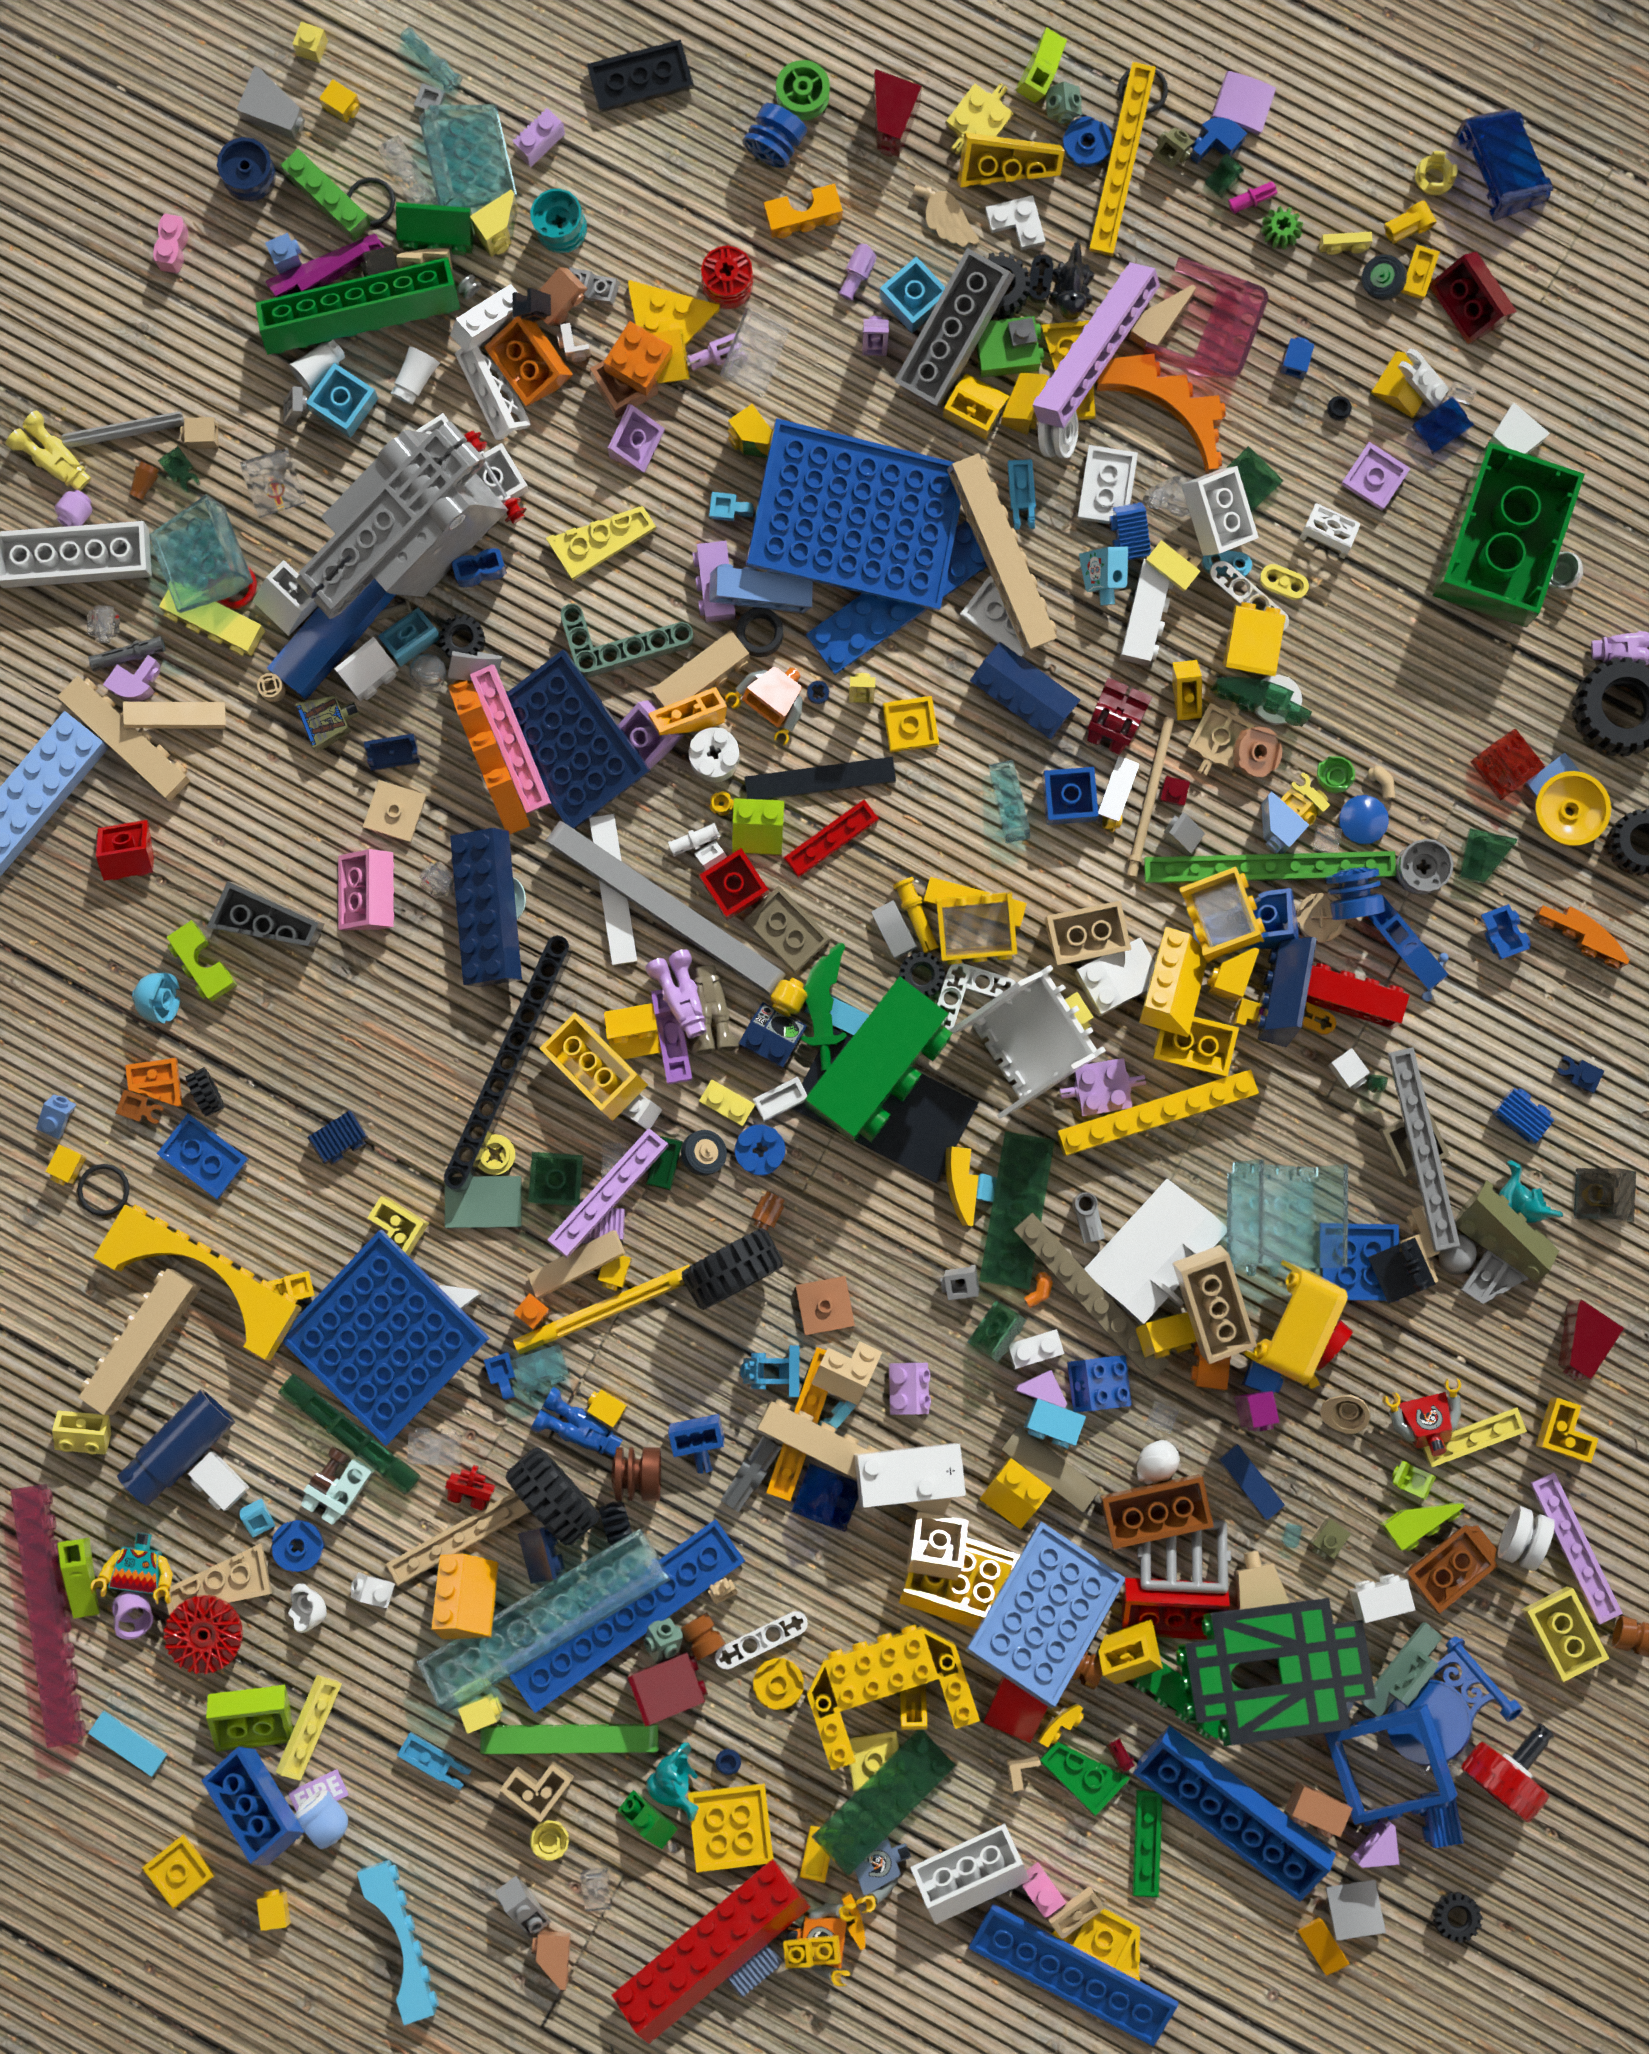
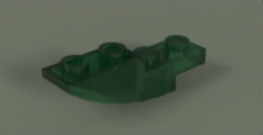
M1247 677L1217 678L1209 689L1214 692L1216 697L1236 703L1237 707L1243 711L1254 712L1259 706H1262L1263 710L1267 713L1277 714L1285 718V721L1293 726L1299 725L1302 727L1312 714V711L1290 700L1294 691L1269 681Z

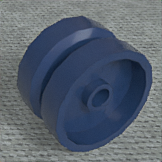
M240 137L231 140L223 146L218 154L217 168L228 192L241 201L249 202L262 199L269 194L275 185L276 171L270 154L264 145L253 138Z

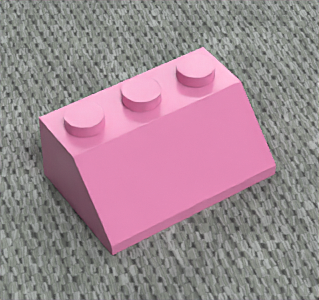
M367 849L338 856V930H380L394 927L393 852Z

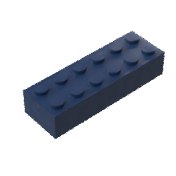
M488 828L450 836L463 985L484 987L522 980L509 831Z

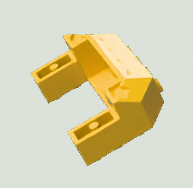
M916 1624L902 1628V1633L893 1636L891 1632L876 1637L877 1641L867 1644V1641L853 1644L851 1650L842 1652V1649L827 1653L828 1657L822 1660L807 1690V1697L831 1771L856 1762L841 1711L939 1679L955 1729L980 1721L956 1646L953 1642L922 1626L916 1627Z

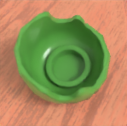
M1329 756L1318 764L1317 780L1320 786L1327 792L1341 793L1354 783L1355 769L1347 759Z

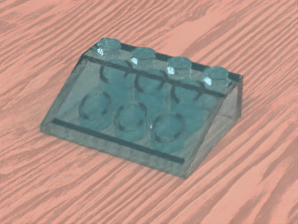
M429 105L419 117L438 205L466 208L488 205L509 190L514 192L516 199L517 193L497 106Z
M207 494L149 534L175 607L179 613L233 596L253 582L224 505Z

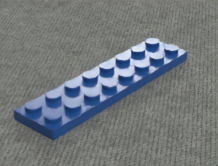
M966 520L956 527L943 598L988 567L972 528ZM863 593L809 631L806 637L832 673L837 675L928 609Z
M993 1903L968 1947L970 1950L1153 2047L1178 2007V2001Z

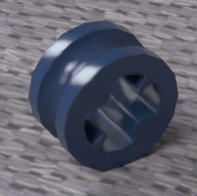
M823 681L812 682L807 688L808 699L815 704L824 703L829 697L827 684ZM818 686L824 688V697L820 698L818 696V699L813 697L814 692L812 689L814 687L818 689Z

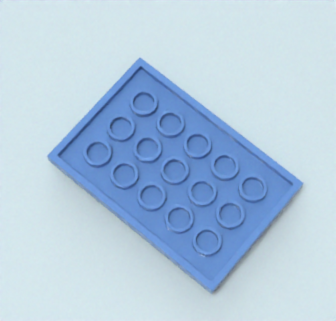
M1039 1522L965 1651L1052 1709L1058 1703L1125 1581V1577L1043 1522Z

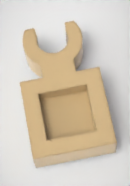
M727 1578L710 1585V1590L708 1591L715 1604L739 1593L731 1579L728 1581Z

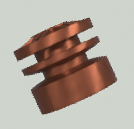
M616 1447V1454L612 1461V1487L615 1493V1501L623 1500V1489H628V1501H633L635 1490L641 1491L642 1501H660V1447H643L641 1459H636L634 1447H629L628 1459H624V1448Z

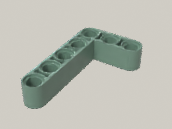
M571 603L565 605L561 610V619L574 663L586 678L685 650L694 641L691 626L685 622H678L593 647L581 607ZM575 612L579 614L577 621H567L566 617L569 613ZM680 631H686L689 634V637L684 641L676 639L675 636ZM577 636H584L586 638V642L580 646L575 645L573 640ZM656 638H662L665 640V644L660 648L652 646V641ZM638 645L641 647V651L637 655H632L628 653L630 646ZM608 652L617 654V658L613 662L605 661L604 656ZM585 659L593 661V665L589 669L581 668L580 663Z

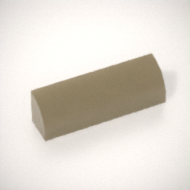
M1020 1425L1016 1427L1000 1448V1450L1083 1513L1100 1489V1487L1042 1442L1029 1435Z

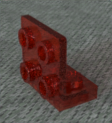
M1517 729L1510 731L1470 761L1500 801L1545 768L1540 758Z

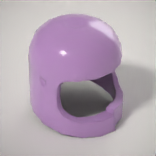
M128 1590L116 1596L112 1605L116 1636L129 1640L145 1634L153 1623V1614L147 1596L142 1592ZM132 1608H141L144 1612L137 1619H132L127 1613H132ZM119 1621L133 1623L135 1629L132 1632H125L119 1628L118 1623Z

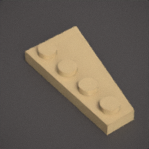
M263 1543L171 1586L169 1591L171 1602L167 1604L169 1615L180 1603L198 1595L216 1596L230 1603L272 1594Z

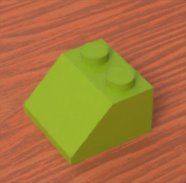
M734 798L732 853L742 848L745 854L782 855L784 801Z

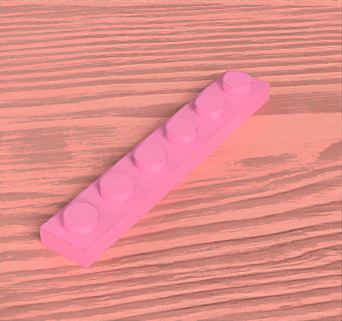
M489 665L470 674L526 813H531L551 804L495 665Z

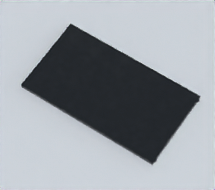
M833 1028V1035H840L841 1033H843ZM847 1035V1038L837 1045H830L831 1064L851 1040V1036ZM820 1050L802 1082L807 1095L826 1072L821 1071ZM922 1073L919 1081L902 1102L891 1094L881 1108L888 1112L890 1116L873 1141L870 1142L860 1134L855 1142L937 1184L945 1169L946 1147L957 1146L975 1109L978 1108L979 1102ZM805 1102L791 1108L838 1132L805 1106Z

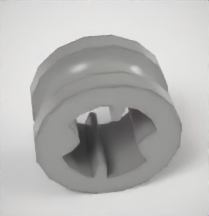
M469 275L462 280L457 291L464 293L463 297L468 300L479 291L482 284L479 281H475L473 275Z

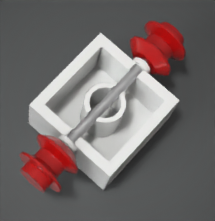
M475 431L466 433L464 435L467 439L466 442H470L485 459V463L476 474L507 507L508 511L506 514L508 516L505 522L511 521L512 524L519 522L525 517L524 513L527 508H520L518 505L521 501L519 497L528 493L526 482L502 443L484 453L487 442L479 440L482 433H475Z

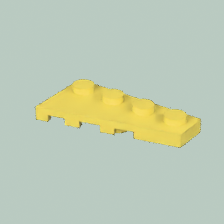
M641 506L613 515L611 518L602 521L598 520L590 523V525L577 529L573 528L565 533L545 538L573 581L656 529V526L644 507Z

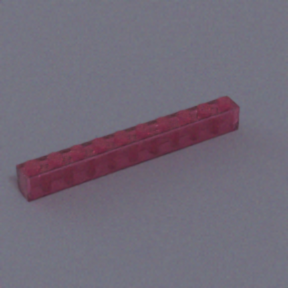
M47 1484L12 1489L11 1497L47 1748L79 1743L83 1741V1736L86 1735L84 1720H80L79 1710L82 1709V1699L80 1694L76 1692L75 1684H78L79 1679L77 1669H73L72 1658L75 1657V1649L73 1643H69L68 1632H71L70 1618L66 1617L65 1606H67L68 1601L66 1592L62 1591L61 1586L63 1576L57 1555H59L57 1543L59 1541L55 1540L54 1537L57 1523L54 1514H51L50 1504L53 1503L52 1491L50 1488H47Z

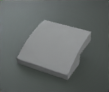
M1375 1880L1325 1888L1335 1941L1386 1933Z

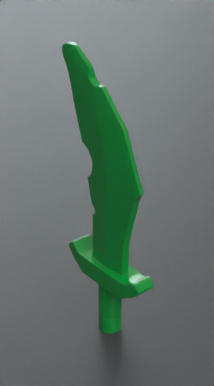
M838 943L830 949L828 956L820 958L810 970L804 987L807 993L806 1003L813 1021L814 1037L803 1035L801 1040L813 1047L820 1046L821 1071H827L831 1066L830 1045H837L847 1038L845 1032L840 1035H833L832 1015L829 1014L832 1011L834 1001L829 989L837 982L841 958L845 950L844 943Z

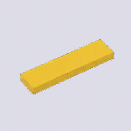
M930 877L923 902L937 905V898L992 893ZM1013 899L1015 927L1020 928L1027 903ZM1006 904L951 909L1008 925Z

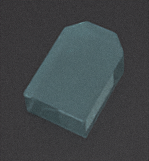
M1286 1523L1282 1540L1286 1547L1295 1548L1299 1545L1302 1526Z

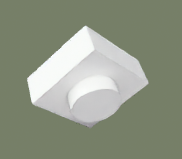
M716 840L694 853L705 870L727 857Z

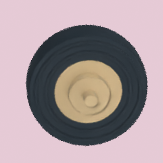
M698 1130L684 1140L681 1148V1157L689 1171L696 1175L708 1176L722 1168L726 1161L727 1149L722 1138L715 1132Z

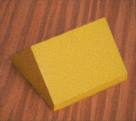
M1396 351L1371 394L1414 418L1424 400L1406 381L1404 374L1398 368L1402 361L1409 363L1411 366H1413V363L1406 353Z

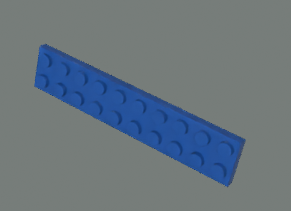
M715 1519L506 1670V1673L533 1712L536 1713L647 1632V1627L653 1622L663 1621L708 1589L710 1585L715 1584L744 1563L745 1559Z

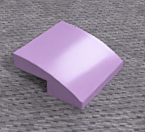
M1227 71L1212 117L1230 119L1240 127L1258 135L1262 133L1276 88L1252 77Z

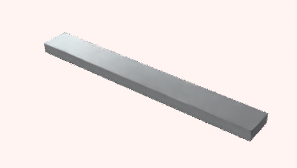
M1414 1047L1387 1053L1434 1252L1460 1247Z

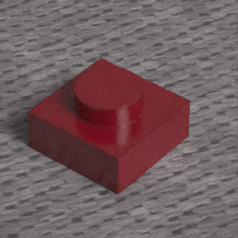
M1166 776L1159 802L1184 807L1190 781Z

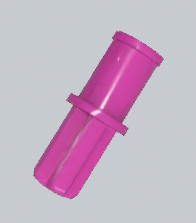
M1269 182L1253 190L1249 188L1247 189L1248 192L1228 199V204L1233 214L1251 206L1257 207V203L1277 195L1276 185L1273 182Z

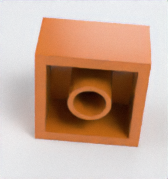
M629 321L604 360V371L647 396L673 356L672 346Z

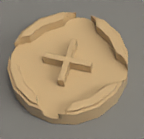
M1315 893L1305 898L1296 911L1298 930L1305 938H1317V943L1330 942L1339 936L1345 927L1346 919L1332 920L1330 903L1339 899L1327 893Z

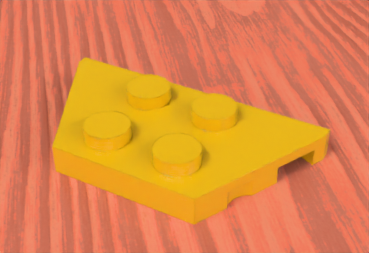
M632 280L628 281L635 324L649 333L682 329L685 347L693 340V336L706 326L710 318L720 310V305Z
M1104 1908L1063 1939L1056 1930L1051 1933V1935L1140 1981V1927Z

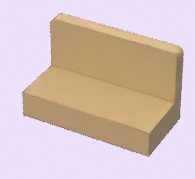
M1037 1755L1006 1760L1010 1786L1013 1792L1024 1790L1021 1769L1041 1766Z
M1088 1887L1048 1916L1047 1919L1063 1939L1102 1911L1104 1907L1091 1887Z

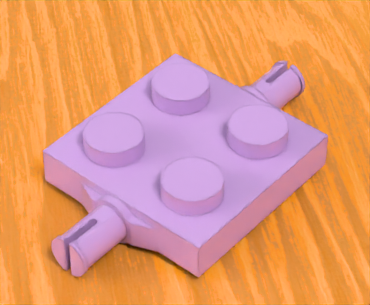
M1124 1058L1084 1065L1074 1072V1087L1059 1090L1060 1093L1070 1092L1069 1094L1060 1095L1061 1100L1076 1097L1080 1104L1081 1115L1087 1116L1131 1108V1087L1145 1086L1146 1081L1136 1082L1137 1080L1145 1079L1144 1075L1129 1077L1126 1072Z

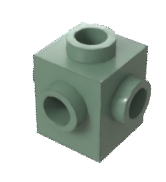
M1063 81L1048 88L1045 94L1048 118L1056 120L1060 124H1067L1072 122L1074 118L1082 115V100L1079 86Z
M671 1618L655 1621L647 1627L644 1646L656 1664L679 1655L683 1640L682 1631L678 1626L674 1625Z

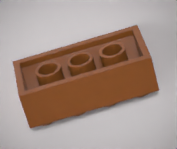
M1200 1474L1099 1496L1113 1549L1214 1527L1204 1479Z

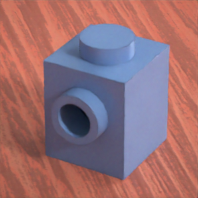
M288 233L265 242L279 274L302 265L298 254H301L302 251L297 240L291 241Z

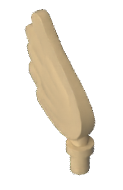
M915 185L913 195L923 197L925 201H928L926 223L930 230L936 231L939 239L947 240L950 244H957L961 248L966 247L967 244L973 246L978 244V236L970 226L959 202L952 194L947 191H932V187L929 186L925 188Z

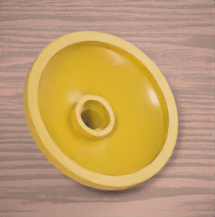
M1566 771L1553 776L1541 787L1535 802V814L1539 826L1549 838L1563 845L1580 846L1595 840L1606 829L1611 816V802L1606 789L1597 779L1583 772ZM1566 808L1572 809L1573 814L1571 816L1566 814Z

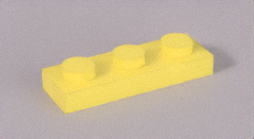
M857 673L855 677H850L849 702L874 703L876 677H870V674Z

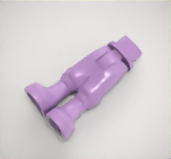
M1638 631L1608 638L1602 637V640H1592V660H1603V663H1606L1614 658L1621 660L1623 657H1632V662L1641 659L1646 661L1645 665H1649V650L1647 649L1649 647V633Z
M679 950L669 957V964L679 982V987L674 985L668 964L664 958L650 961L645 966V970L649 977L660 983L663 988V1000L670 1007L674 1017L680 1024L681 1030L685 1031L687 1037L691 1039L707 1032L704 1025L706 1019L703 1016L701 1002L697 993L698 986L690 979L688 972L692 962L689 950Z

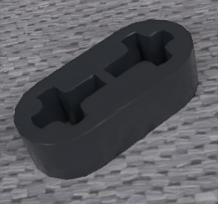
M1047 255L1036 256L1031 264L1028 296L1035 303L1045 302L1050 295L1054 266L1052 259ZM1040 262L1045 263V267H1047L1044 270L1043 276H1039L1040 269L1035 267L1039 266ZM1038 282H1042V290L1046 291L1042 292L1041 296L1036 295L1037 293L1034 291L1037 289Z

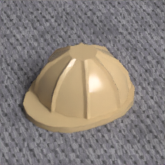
M1352 1394L1332 1397L1322 1404L1320 1410L1321 1418L1325 1424L1346 1434H1355L1363 1431L1370 1420V1410L1364 1400Z

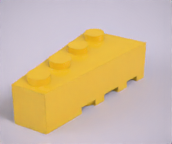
M964 133L957 183L961 188L977 184L986 185L1002 181L1011 182L1027 178L1036 179L1061 176L1065 150L1061 145Z

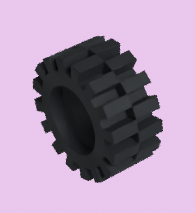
M464 614L463 617L454 615L455 618H448L447 623H443L441 626L442 630L439 631V642L446 656L450 658L452 651L477 656V652H480L485 647V636L479 622H476L473 617L469 618ZM459 630H467L472 636L470 644L466 647H457L453 643V635Z
M919 952L911 954V956L904 960L900 967L899 976L926 997L935 995L942 987L945 971L937 957L932 956L931 953ZM925 966L931 971L932 977L927 984L919 985L912 979V972L916 967Z
M205 1067L185 1076L190 1092L205 1117L224 1109V1102L218 1092V1088Z
M1449 1892L1447 1896H1441L1440 1902L1436 1901V1909L1432 1912L1434 1915L1433 1923L1436 1925V1929L1445 1938L1453 1942L1462 1943L1463 1940H1471V1936H1476L1478 1934L1476 1932L1477 1929L1482 1927L1480 1920H1483V1915L1480 1914V1907L1472 1898L1461 1892ZM1455 1907H1461L1467 1913V1920L1460 1927H1453L1448 1921V1914Z

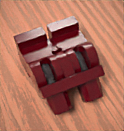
M1108 677L1088 726L1090 730L1087 741L1099 745L1104 735L1112 739L1108 749L1120 755L1125 747L1130 745L1152 696L1132 688L1127 697L1125 693L1128 686Z

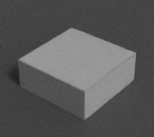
M422 83L414 103V108L438 117L446 96L445 91Z

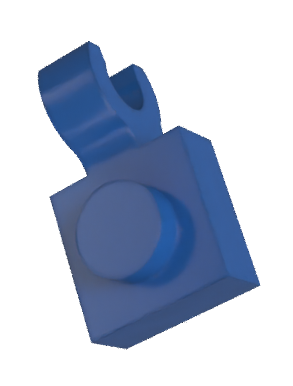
M509 1352L485 1359L484 1363L491 1385L499 1383L503 1399L507 1400L515 1397L509 1379L515 1378L516 1374Z

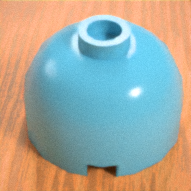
M151 973L140 979L132 994L134 1006L140 1016L154 1023H165V1021L174 1019L180 1004V997L175 998L176 989H180L176 977L169 973Z

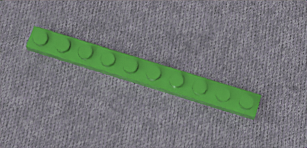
M1395 851L1144 858L1145 884L1196 882L1233 867L1237 868L1239 874L1244 873L1247 881L1326 879L1327 876H1331L1341 870L1358 867L1378 868L1380 875L1371 878L1396 877Z

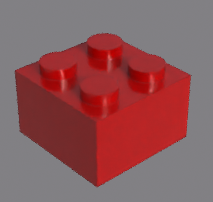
M742 848L699 875L700 881L727 921L769 894V889Z

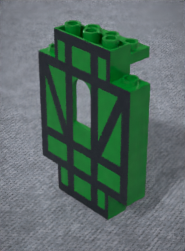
M1329 1598L1203 1615L1204 1620H1202V1631L1205 1636L1207 1635V1641L1180 1644L1176 1651V1660L1182 1670L1180 1686L1186 1696V1703L1184 1704L1186 1718L1189 1719L1190 1724L1220 1720L1218 1735L1219 1739L1223 1741L1224 1746L1350 1729L1346 1702L1376 1698L1363 1620L1333 1624ZM1277 1658L1281 1685L1239 1689L1233 1684L1231 1672L1237 1664Z

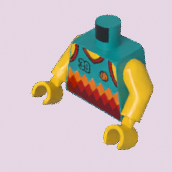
M136 1533L135 1546H125L121 1550L114 1552L104 1564L98 1578L92 1581L91 1593L93 1594L95 1588L101 1587V1597H104L107 1592V1584H109L108 1588L153 1594L157 1605L159 1598L165 1596L166 1604H169L171 1602L169 1591L171 1589L173 1573L167 1559L162 1556V1551L150 1550L152 1535Z

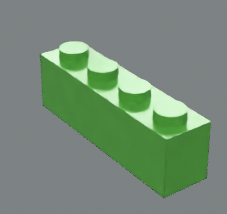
M298 148L281 164L284 175L353 242L370 227L371 223L368 215Z

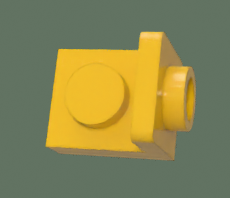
M1290 788L1281 800L1311 826L1318 815L1314 803L1293 788Z

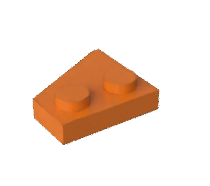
M177 1058L125 1065L129 1091L177 1107H183Z

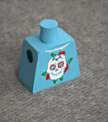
M1106 547L1079 553L1085 590L1087 592H1099L1100 606L1115 605L1114 590L1126 588L1128 547Z

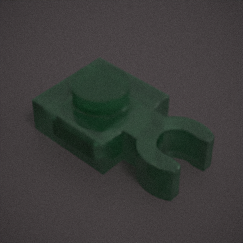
M178 446L158 460L173 482L180 478V485L186 493L190 492L186 486L189 480H194L198 486L201 484L195 474L189 473L194 467Z

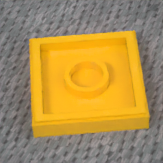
M932 696L882 704L890 753L939 746Z
M185 1834L142 1867V1870L172 1909L215 1876V1873Z

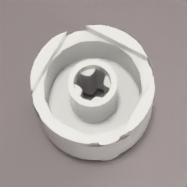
M707 728L702 730L690 743L689 758L691 767L697 776L709 782L717 783L727 780L734 774L740 759L739 747L735 738L723 728ZM715 751L716 753H719L718 759L714 760V758L710 756V752Z

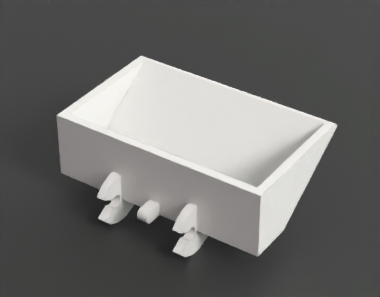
M1166 1179L1084 1270L1111 1299L1141 1325L1152 1316L1167 1298L1178 1307L1184 1304L1173 1292L1179 1286L1173 1262L1213 1248L1229 1229L1210 1211L1169 1179Z

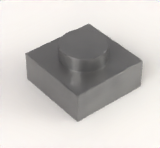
M1032 317L1008 322L1007 326L1013 349L1037 344Z

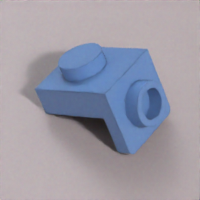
M52 1095L43 1104L36 1129L57 1139L61 1138L69 1114L75 1109L76 1104L64 1096Z

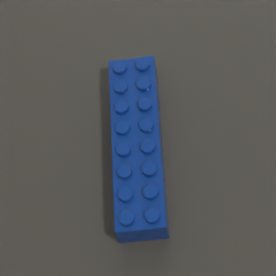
M1170 1725L1140 1757L1133 1772L1135 1776L1298 1902H1301L1330 1872L1336 1855L1334 1851L1300 1825L1293 1822L1286 1814Z

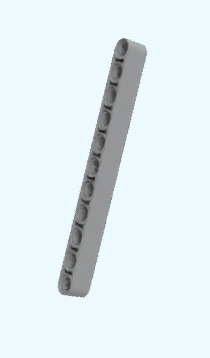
M559 821L545 840L551 848L766 994L771 996L778 982L786 976L783 971L564 822Z

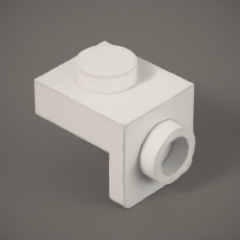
M570 323L561 324L562 333H558L557 338L559 348L565 349L567 361L581 362L586 360V357H590L591 353L588 344L574 347Z
M358 1572L351 1584V1597L362 1603L388 1608L395 1583Z

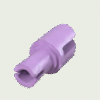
M859 244L856 247L845 268L848 275L838 294L853 301L861 281L868 279L877 259V256L867 244Z
M737 333L712 341L707 346L708 349L688 355L690 363L699 359V361L690 364L692 370L694 371L711 363L720 366L745 356L744 352L741 351L722 359L720 358V355L740 348V342L720 349L716 347L738 338Z

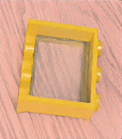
M1236 867L1179 888L1207 964L1220 956L1260 941L1264 942L1261 933L1266 932L1261 917L1256 919L1253 911L1257 910V906L1253 896H1247L1245 888L1249 887L1245 874H1239Z
M1012 892L936 899L942 961H947L948 965L961 964L962 959L972 958V962H985L987 957L997 956V960L1013 959L1012 955L1017 954Z

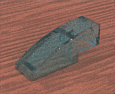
M1013 760L989 765L1005 843L1030 839V827Z

